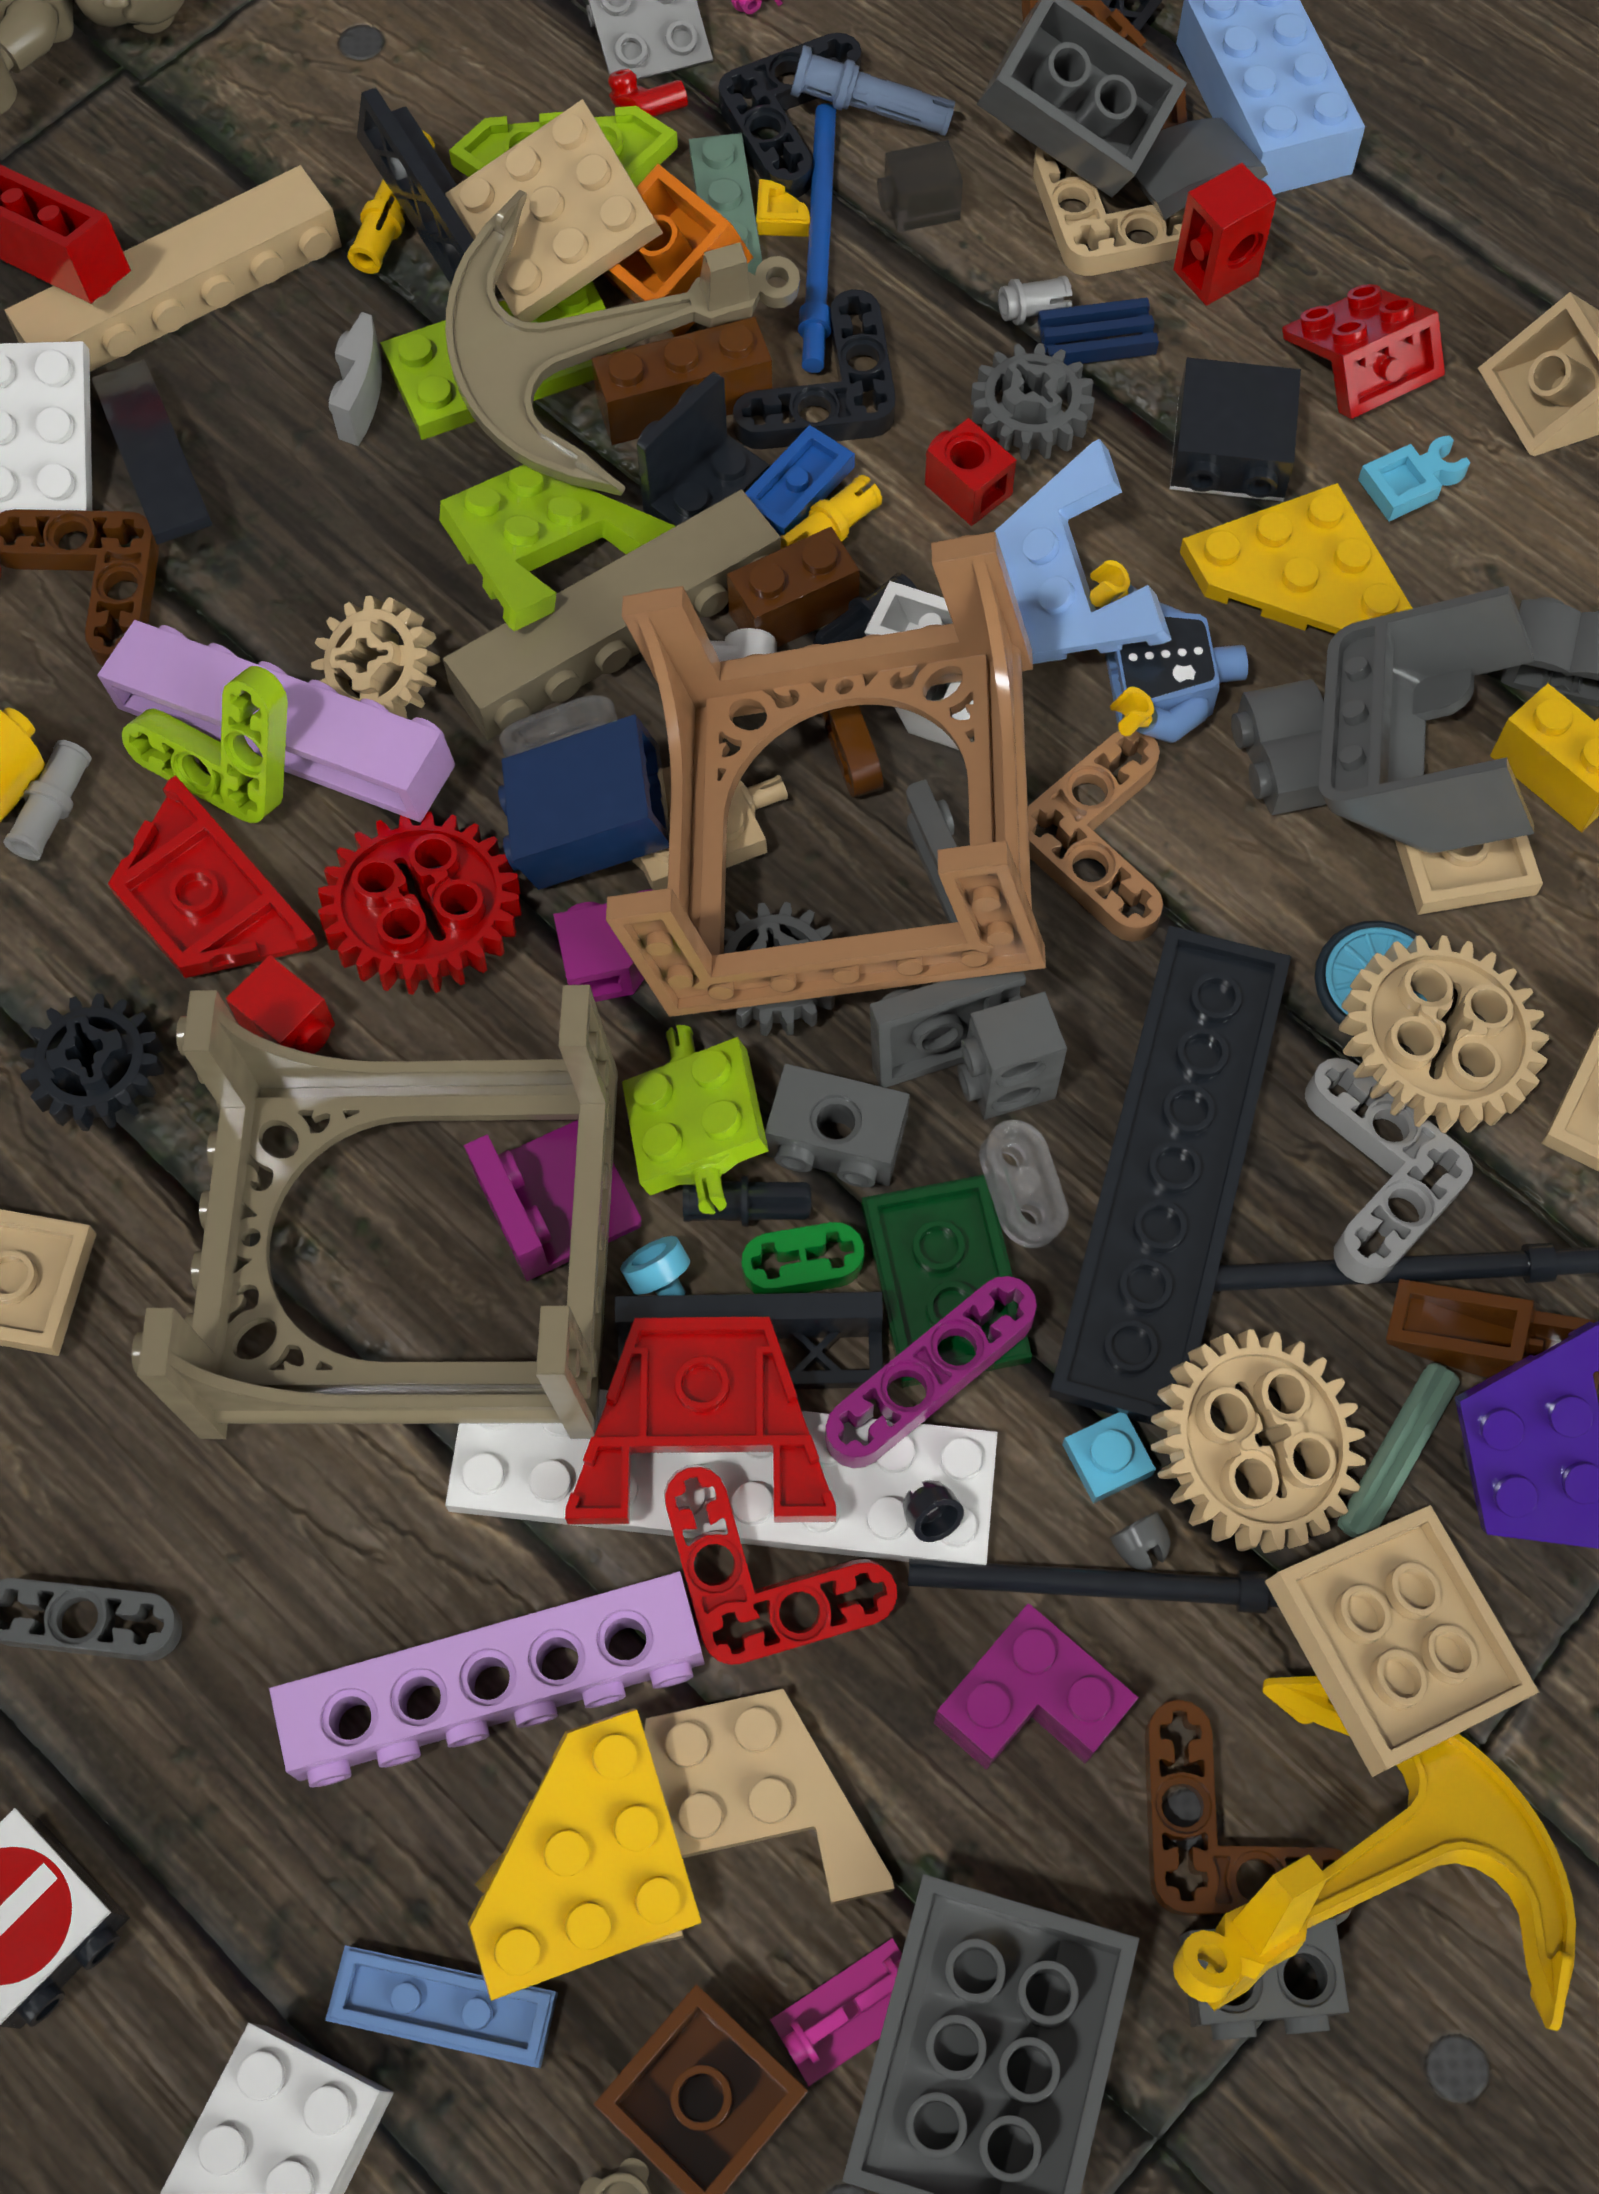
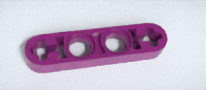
M1010 1276L996 1277L988 1281L840 1402L829 1414L825 1429L826 1447L831 1457L842 1466L853 1469L867 1467L876 1462L1021 1341L1032 1328L1037 1307L1035 1294L1029 1285L1018 1278ZM997 1299L1003 1305H1007L1012 1301L1018 1303L1017 1320L1014 1321L1010 1316L1004 1315L990 1326L988 1339L993 1341V1343H989L981 1327L993 1315L994 1300ZM949 1336H960L971 1342L975 1348L976 1355L967 1364L955 1366L942 1360L938 1354L937 1346L943 1339ZM906 1376L915 1378L925 1388L926 1397L920 1404L914 1407L898 1406L890 1399L887 1388L892 1381ZM874 1399L882 1416L872 1423L868 1429L869 1444L863 1446L857 1440H853L847 1445L842 1442L844 1439L843 1424L849 1422L853 1427L858 1428L873 1417L874 1405L869 1401ZM886 1419H888L894 1425L891 1427L888 1426Z

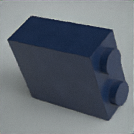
M636 714L502 759L504 784L499 786L498 795L501 807L507 816L509 835L503 838L504 852L513 870H520L538 890L669 848L670 823L660 748Z

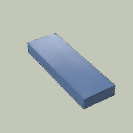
M345 1945L325 2021L541 2069L558 1992L530 1986L491 2001L483 1975Z

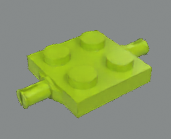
M676 1025L678 1034L672 1027L666 1032L671 1054L670 1062L622 1081L639 1183L650 1196L678 1185H695L699 1211L705 1214H715L714 1205L719 1211H722L727 1205L724 1198L721 1175L725 1174L739 1162L768 1152L767 1140L748 1051L741 1040L736 1037L696 1052L692 1028L686 1025Z

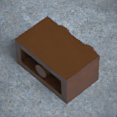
M828 527L728 573L729 614L738 629L754 628L769 632L775 637L778 648L831 623L849 610V602L855 597H859L860 570L833 528Z

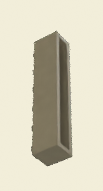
M741 489L557 593L554 613L515 632L504 623L444 657L443 662L450 690L487 741L502 732L516 730L534 713L552 703L568 700L581 686L602 674H611L620 670L630 658L641 652L622 618L623 596L649 592L659 588L667 589L683 586L698 617H711L720 612L728 603L727 574L780 550L781 537Z

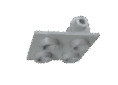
M588 0L589 5H586L589 23L591 27H596L609 76L615 71L630 69L636 74L637 80L713 61L697 0Z

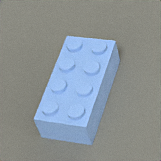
M1184 0L1176 44L1212 118H1222L1263 163L1268 175L1261 180L1270 187L1272 193L1277 194L1351 175L1365 125L1301 1Z

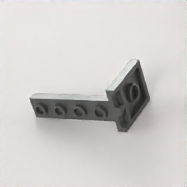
M925 779L912 783L907 788L906 799L912 812L907 817V831L948 922L954 923L958 922L938 875V850L957 847L952 837L955 831L953 818L944 799L935 800ZM1019 971L942 981L915 990L900 989L887 994L880 1001L871 1003L872 1069L879 1086L887 1088L964 1063L961 1040L966 1039L968 1036L970 1014L1020 999V986L1026 985L1024 972Z

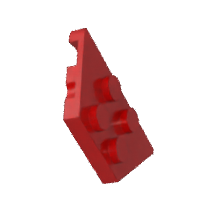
M175 775L169 779L163 788L166 798L152 822L144 820L133 839L134 846L131 853L121 860L108 885L116 898L183 977L189 978L264 961L269 955L277 958L312 950L319 945L313 931Z

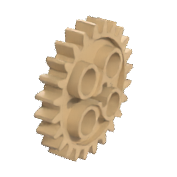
M1419 935L1415 937L1407 949L1396 941L1384 956L1376 953L1351 983L1350 987L1352 990L1341 1006L1348 1014L1339 1025V1031L1354 1037L1345 1046L1343 1053L1347 1056L1362 1057L1363 1062L1353 1075L1355 1078L1373 1076L1377 1081L1369 1094L1372 1099L1381 1097L1386 1093L1394 1097L1390 1110L1392 1115H1397L1408 1106L1414 1109L1413 1119L1414 1125L1420 1127L1430 1115L1436 1116L1440 1132L1446 1133L1458 1119L1461 1126L1468 1133L1472 1132L1482 1120L1488 1125L1493 1126L1506 1112L1512 1114L1526 1099L1525 1097L1538 1085L1540 1080L1535 1075L1547 1064L1548 1060L1538 1051L1547 1043L1549 1035L1532 1029L1544 1017V1013L1540 1010L1525 1009L1523 1004L1533 994L1531 988L1514 990L1511 987L1510 983L1517 973L1514 968L1500 974L1493 970L1496 961L1495 953L1491 952L1481 961L1473 958V944L1470 941H1467L1458 953L1452 952L1450 942L1447 936L1444 935L1438 939L1430 950L1427 942ZM1454 988L1458 992L1456 1006L1445 1024L1441 1019L1452 1006ZM1413 991L1422 994L1427 1001L1419 998ZM1474 1012L1481 1015L1486 1022L1479 1019ZM1442 1041L1447 1046L1436 1058L1433 1079L1429 1074L1432 1059L1437 1054ZM1399 1043L1408 1046L1415 1055L1406 1052ZM1460 1064L1469 1068L1473 1072L1474 1076L1466 1073L1462 1069Z
M1248 1329L1236 1335L1234 1339L1229 1333H1226L1211 1340L1210 1347L1204 1344L1191 1350L1188 1353L1191 1363L1185 1361L1170 1370L1178 1385L1171 1384L1158 1391L1157 1395L1171 1407V1410L1162 1411L1151 1417L1152 1423L1167 1430V1438L1151 1444V1450L1169 1454L1171 1460L1169 1465L1163 1467L1157 1473L1158 1477L1161 1479L1177 1478L1181 1485L1171 1497V1502L1177 1504L1191 1499L1195 1507L1191 1513L1189 1523L1195 1526L1210 1519L1214 1520L1212 1540L1219 1542L1229 1539L1235 1533V1543L1238 1551L1256 1548L1259 1543L1263 1553H1271L1283 1549L1284 1543L1289 1549L1309 1543L1308 1534L1314 1537L1329 1532L1331 1529L1327 1518L1333 1519L1346 1515L1348 1512L1345 1503L1339 1496L1349 1495L1358 1492L1360 1489L1358 1483L1346 1474L1347 1470L1363 1466L1366 1462V1459L1360 1455L1349 1451V1443L1365 1437V1432L1357 1428L1347 1427L1345 1418L1352 1415L1358 1409L1356 1403H1338L1335 1396L1345 1384L1343 1378L1326 1383L1321 1378L1327 1360L1322 1357L1305 1364L1303 1362L1305 1343L1301 1341L1286 1347L1282 1351L1281 1336L1278 1332L1266 1335L1260 1341L1254 1329ZM1236 1384L1242 1387L1241 1391L1235 1388ZM1269 1386L1276 1390L1280 1397L1281 1411L1273 1407L1269 1400ZM1211 1404L1218 1408L1224 1417V1432L1219 1430L1211 1419ZM1257 1434L1262 1440V1447H1259L1255 1440V1435ZM1294 1449L1301 1454L1305 1461V1477L1298 1472L1294 1465ZM1236 1469L1240 1470L1248 1480V1498L1240 1492L1236 1485ZM1277 1491L1282 1492L1281 1498L1276 1495Z

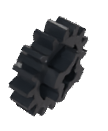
M96 993L91 1007L84 1008L76 996L71 997L69 1001L70 1012L62 1016L57 1010L50 1008L46 1013L52 1024L47 1029L32 1026L28 1031L38 1045L36 1048L21 1050L20 1057L31 1068L20 1074L21 1079L30 1092H33L30 1097L42 1112L50 1110L49 1113L57 1124L64 1126L74 1117L75 1122L82 1131H89L94 1118L101 1117L110 1129L116 1127L115 1112L124 1109L128 1114L135 1117L139 1114V1110L134 1099L138 1095L153 1098L157 1093L148 1080V1076L164 1074L165 1068L159 1058L155 1056L164 1050L163 1045L156 1033L151 1032L153 1027L143 1012L135 1014L127 1000L120 999L111 1009L105 996ZM100 1029H110L111 1031L105 1032ZM92 1048H94V1050L96 1051V1053H94V1056L92 1055ZM92 1069L94 1072L93 1077L89 1073V1071H91ZM80 1091L86 1094L87 1096H76L72 1094Z

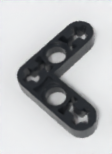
M846 33L827 34L735 68L724 74L719 82V108L721 114L733 134L742 133L745 154L761 179L784 185L785 191L795 198H799L807 193L811 187L812 157L786 115L785 110L815 100L817 97L801 93L798 97L790 95L792 84H784L777 78L783 73H796L803 45L811 47L812 54L840 63H844L847 59L853 60L856 65H859V71H861L862 49L859 42ZM744 98L751 99L752 108L748 111ZM761 127H771L777 130L779 134L772 139L763 140L754 137L752 132ZM783 156V163L786 168L779 169V158Z
M851 289L837 295L831 303V337L839 382L756 390L745 393L738 398L733 409V424L735 436L743 446L760 450L789 447L809 425L836 442L874 438L885 434L891 429L895 418L896 396L881 309L877 299L871 293L864 290ZM849 315L859 316L860 321H862V334L853 335L852 320ZM867 355L875 359L877 365L867 371H858L848 365V361L854 356ZM872 391L873 405L877 412L867 413L865 406H863V392ZM810 406H820L829 412L828 418L817 423L808 422L799 414L803 409ZM789 411V423H783L782 412ZM756 415L763 416L765 424L755 425L752 417Z

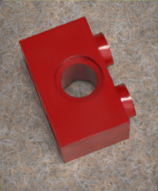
M1243 162L1188 192L1173 270L1206 306L1259 276L1277 198L1273 195L1270 187L1263 180L1258 179Z

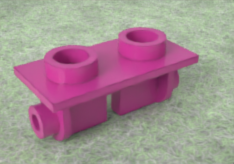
M893 1938L770 2019L808 2086L880 2039L902 1956Z

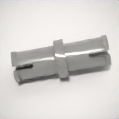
M58 740L37 781H31L23 795L25 804L13 828L4 839L5 846L14 854L24 859L38 861L59 819H65L69 816L73 808L71 796L85 768L89 766L92 760L90 754L78 744L71 741Z

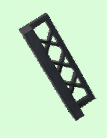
M376 87L361 92L357 138L449 283L452 284L455 272L464 253L474 241L445 195L446 192L457 186V184L406 106L391 111ZM495 285V296L500 295L501 292L499 291L497 285Z
M882 1292L615 1297L618 1362L634 1318L770 1317L777 1339H792L808 1354L792 1371H789L795 1389L859 1388L883 1368ZM868 1337L869 1370H841L825 1353L840 1338ZM807 1338L824 1339L817 1346H815ZM816 1362L825 1369L808 1371Z

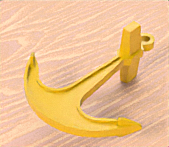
M1317 1676L1267 1678L1263 1681V1693L1299 1723L1310 1724L1315 1722L1318 1725L1349 1736ZM1457 1734L1396 1765L1402 1772L1409 1791L1407 1809L1323 1871L1308 1854L1273 1874L1247 1904L1226 1913L1215 1928V1932L1201 1930L1192 1933L1180 1947L1173 1962L1174 1977L1180 1988L1190 1997L1200 2002H1207L1213 2011H1216L1247 1992L1271 1967L1294 1956L1306 1941L1308 1928L1430 1869L1456 1863L1475 1868L1494 1879L1511 1898L1519 1914L1526 1969L1531 1982V1998L1545 2028L1558 2031L1562 2024L1566 1997L1574 1969L1576 1918L1573 1897L1565 1869L1544 1824L1527 1799L1506 1774L1475 1745L1462 1735ZM1198 1959L1209 1962L1206 1969L1201 1966Z

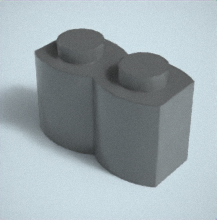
M1549 597L1522 600L1518 611L1534 651V662L1503 669L1501 682L1512 688L1537 693L1549 683L1567 699L1599 707V611L1581 613L1577 609L1565 605L1562 601Z
M1313 679L1243 692L1238 713H1234L1231 718V728L1235 744L1239 749L1246 748L1247 754L1252 761V764L1249 766V782L1252 793L1256 799L1264 800L1271 815L1326 805L1319 790L1324 701Z

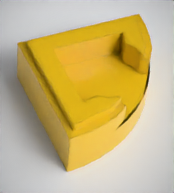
M759 179L756 216L758 235L809 237L810 214L804 202H799L794 196L787 193L784 185L770 180Z

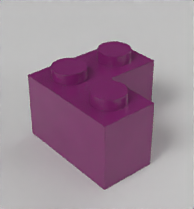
M1028 1603L940 1706L933 1723L986 1770L1031 1717L1086 1764L1139 1697Z

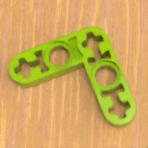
M250 666L224 686L222 693L221 742L155 708L145 710L123 728V744L135 762L166 780L176 775L192 794L242 821L258 823L282 802L288 701L281 682L265 668ZM244 735L256 744L262 757L252 750ZM194 756L207 767L210 775L202 770Z

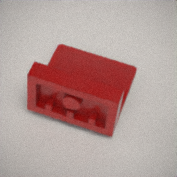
M1367 284L1355 287L1347 293V297L1328 306H1317L1307 309L1300 315V319L1282 327L1284 340L1332 362L1338 412L1350 419L1445 375L1438 311L1415 303L1410 298L1400 297L1383 290L1378 285Z

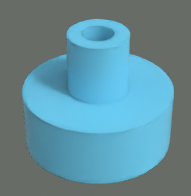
M667 1236L638 1249L623 1262L620 1270L634 1294L642 1295L655 1291L658 1296L684 1295L686 1291L678 1277L689 1267L690 1259L676 1236Z

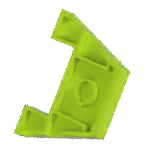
M524 464L440 501V522L467 564L476 565L483 576L482 587L491 600L498 599L504 608L503 619L514 632L555 612L557 593L531 574L530 571L600 538H605L623 553L628 554L676 527L588 488L571 485L534 471Z

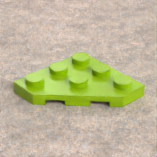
M637 106L615 107V116L594 117L635 187L645 179L657 164L660 165L678 148L677 132ZM563 112L539 113L540 122L508 124L507 116L484 118L449 150L451 165L470 177Z

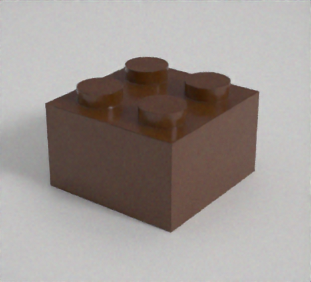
M696 1984L593 2105L683 2194H725L809 2091Z

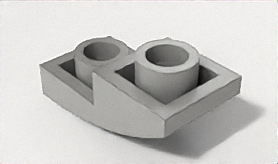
M361 312L351 330L345 331L338 340L335 359L339 365L342 380H339L334 385L329 398V410L333 416L338 438L358 447L368 431L375 414L382 383L381 351L372 315Z

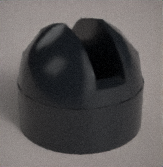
M925 1480L922 1481L923 1487L918 1488L914 1493L911 1490L906 1493L903 1511L907 1524L919 1540L935 1542L944 1539L957 1529L963 1519L964 1509L955 1494L947 1486L939 1481ZM938 1507V1509H936L934 1512H932L931 1514H929V1515L927 1516V1514H928L931 1510H933L934 1508Z

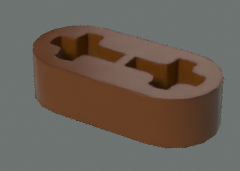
M859 705L832 709L821 713L829 741L850 795L854 798L882 790L883 777L879 759Z

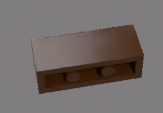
M756 317L591 358L596 399L612 445L639 439L642 431L648 424L655 420L660 421L678 404L680 397L690 386L694 384L699 385L713 371L724 378L726 416L733 414L736 401L745 393L772 389V360Z

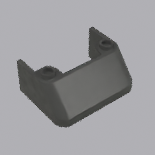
M1509 585L1355 622L1344 627L1334 635L1327 650L1319 768V790L1332 813L1427 853L1443 852L1534 834L1533 820L1507 757L1424 775L1426 720L1449 716L1463 708L1473 695L1474 675L1534 662V651Z

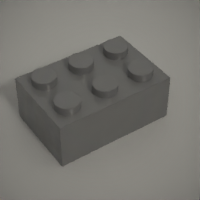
M1038 0L1025 18L976 105L1101 191L1113 197L1136 175L1187 82L1071 0Z

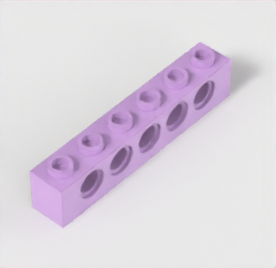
M679 1571L271 1687L269 1690L286 1773L299 1781L308 1779L309 1787H321L350 1778L352 1776L351 1766L375 1759L378 1760L379 1767H391L410 1762L421 1756L420 1746L444 1739L447 1740L448 1747H460L479 1742L490 1736L489 1726L514 1719L518 1728L548 1722L558 1716L556 1707L580 1700L584 1701L585 1708L611 1704L626 1697L624 1688L649 1680H651L653 1688L656 1689L680 1684L693 1678L692 1668L704 1665L705 1663L682 1576ZM626 1628L641 1631L646 1636V1644L643 1651L637 1657L631 1660H619L609 1654V1643L618 1631ZM566 1647L578 1653L577 1666L568 1677L561 1680H552L542 1675V1663L550 1651ZM494 1666L507 1669L510 1679L508 1687L502 1695L491 1700L476 1697L474 1686L477 1677L482 1671ZM423 1686L439 1688L441 1700L437 1710L425 1719L415 1720L409 1718L407 1703L411 1694ZM357 1705L369 1706L371 1710V1723L367 1731L356 1739H342L339 1733V1722L342 1715L351 1707Z

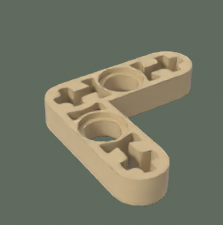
M1039 147L1036 148L1033 178L1063 262L1069 270L1082 276H1094L1176 258L1185 207L1164 220L1153 205L1106 214L1096 186ZM1056 162H1058L1061 168H1066L1065 178L1060 180V171ZM1066 199H1077L1085 203L1087 208L1080 212H1068L1061 208L1059 203ZM1133 230H1144L1152 234L1155 239L1147 244H1139L1131 241L1127 234Z

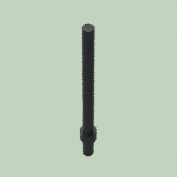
M1552 1243L1523 1244L1521 1251L1403 1256L1383 1279L1370 1284L1399 1283V1279L1425 1282L1523 1277L1525 1283L1554 1282L1557 1275L1599 1273V1247L1555 1249ZM1335 1260L1219 1265L1213 1292L1362 1285L1364 1283L1355 1282L1346 1277L1337 1267Z
M909 1559L908 1586L1225 1604L1236 1605L1237 1612L1266 1614L1268 1607L1279 1608L1265 1583L1268 1579L1267 1572L1238 1570L1237 1577L997 1563L978 1565Z

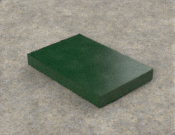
M988 1174L862 1198L861 1206L880 1292H882V1301L895 1357L985 1283L996 1277H1013ZM997 1299L994 1300L993 1315L981 1327L989 1343H993V1341L988 1339L990 1326L1004 1315H1008L1016 1321L1018 1303L1012 1301L1007 1305H1003ZM1027 1335L983 1372L1030 1363L1032 1354ZM949 1336L943 1339L937 1346L938 1354L942 1360L955 1366L967 1364L976 1355L975 1348L971 1342L960 1336ZM908 1376L899 1377L902 1388L921 1384L915 1378Z

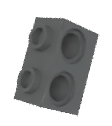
M1045 991L970 1014L968 1036L966 1039L961 1040L964 1064L957 1066V1072L966 1100L968 1102L977 1100L984 1120L1056 1098L1067 1046Z
M1327 1919L1308 1928L1306 1941L1298 1952L1292 1956L1306 1960L1315 1971L1317 1985L1309 1999H1299L1287 1989L1283 1978V1971L1287 1961L1290 1959L1288 1958L1267 1970L1244 1993L1241 2001L1235 2006L1224 2005L1213 2011L1207 2002H1200L1187 1994L1191 2027L1211 2026L1213 2041L1257 2037L1255 2022L1284 2020L1286 2034L1330 2031L1328 2016L1349 2013L1336 1920ZM1204 1929L1206 1931L1215 1932V1929ZM1192 1930L1180 1935V1945L1182 1946L1192 1933L1201 1930ZM1198 1959L1201 1966L1206 1969L1209 1962Z

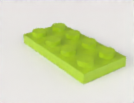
M591 281L532 322L542 323L605 310L606 307L593 281ZM499 301V305L510 316L514 317L506 301ZM446 320L380 342L385 361L421 440L476 422L465 405L454 380L447 350ZM623 347V348H621V349L615 350V351H613V352L625 350L626 347ZM592 359L558 371L545 379L534 394L533 401L594 380Z

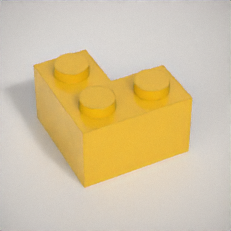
M1547 683L1508 718L1490 757L1494 760L1507 757L1515 778L1577 830L1583 832L1599 817V718L1594 721Z

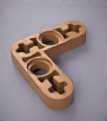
M1117 731L1028 806L1029 853L1031 860L1113 935L1121 940L1133 942L1144 940L1156 930L1163 907L1161 894L1151 882L1093 830L1151 781L1155 775L1160 750L1155 738L1140 734L1137 731L1131 736L1121 735L1120 731ZM1136 752L1142 755L1140 764L1132 760L1119 770L1116 780L1112 773L1119 766L1121 753L1129 757ZM1091 783L1100 787L1105 793L1106 798L1097 805L1088 806L1078 802L1073 796L1072 791L1080 784ZM1039 824L1041 827L1047 828L1054 824L1058 827L1056 838L1049 833L1041 837L1036 836V825ZM1063 846L1067 852L1063 859H1060L1061 847ZM1081 859H1095L1102 863L1107 874L1096 882L1083 881L1074 873L1073 865ZM1117 881L1120 882L1118 894L1112 890ZM1124 903L1130 907L1136 906L1138 903L1144 905L1143 917L1137 913L1130 915L1128 918L1122 915Z

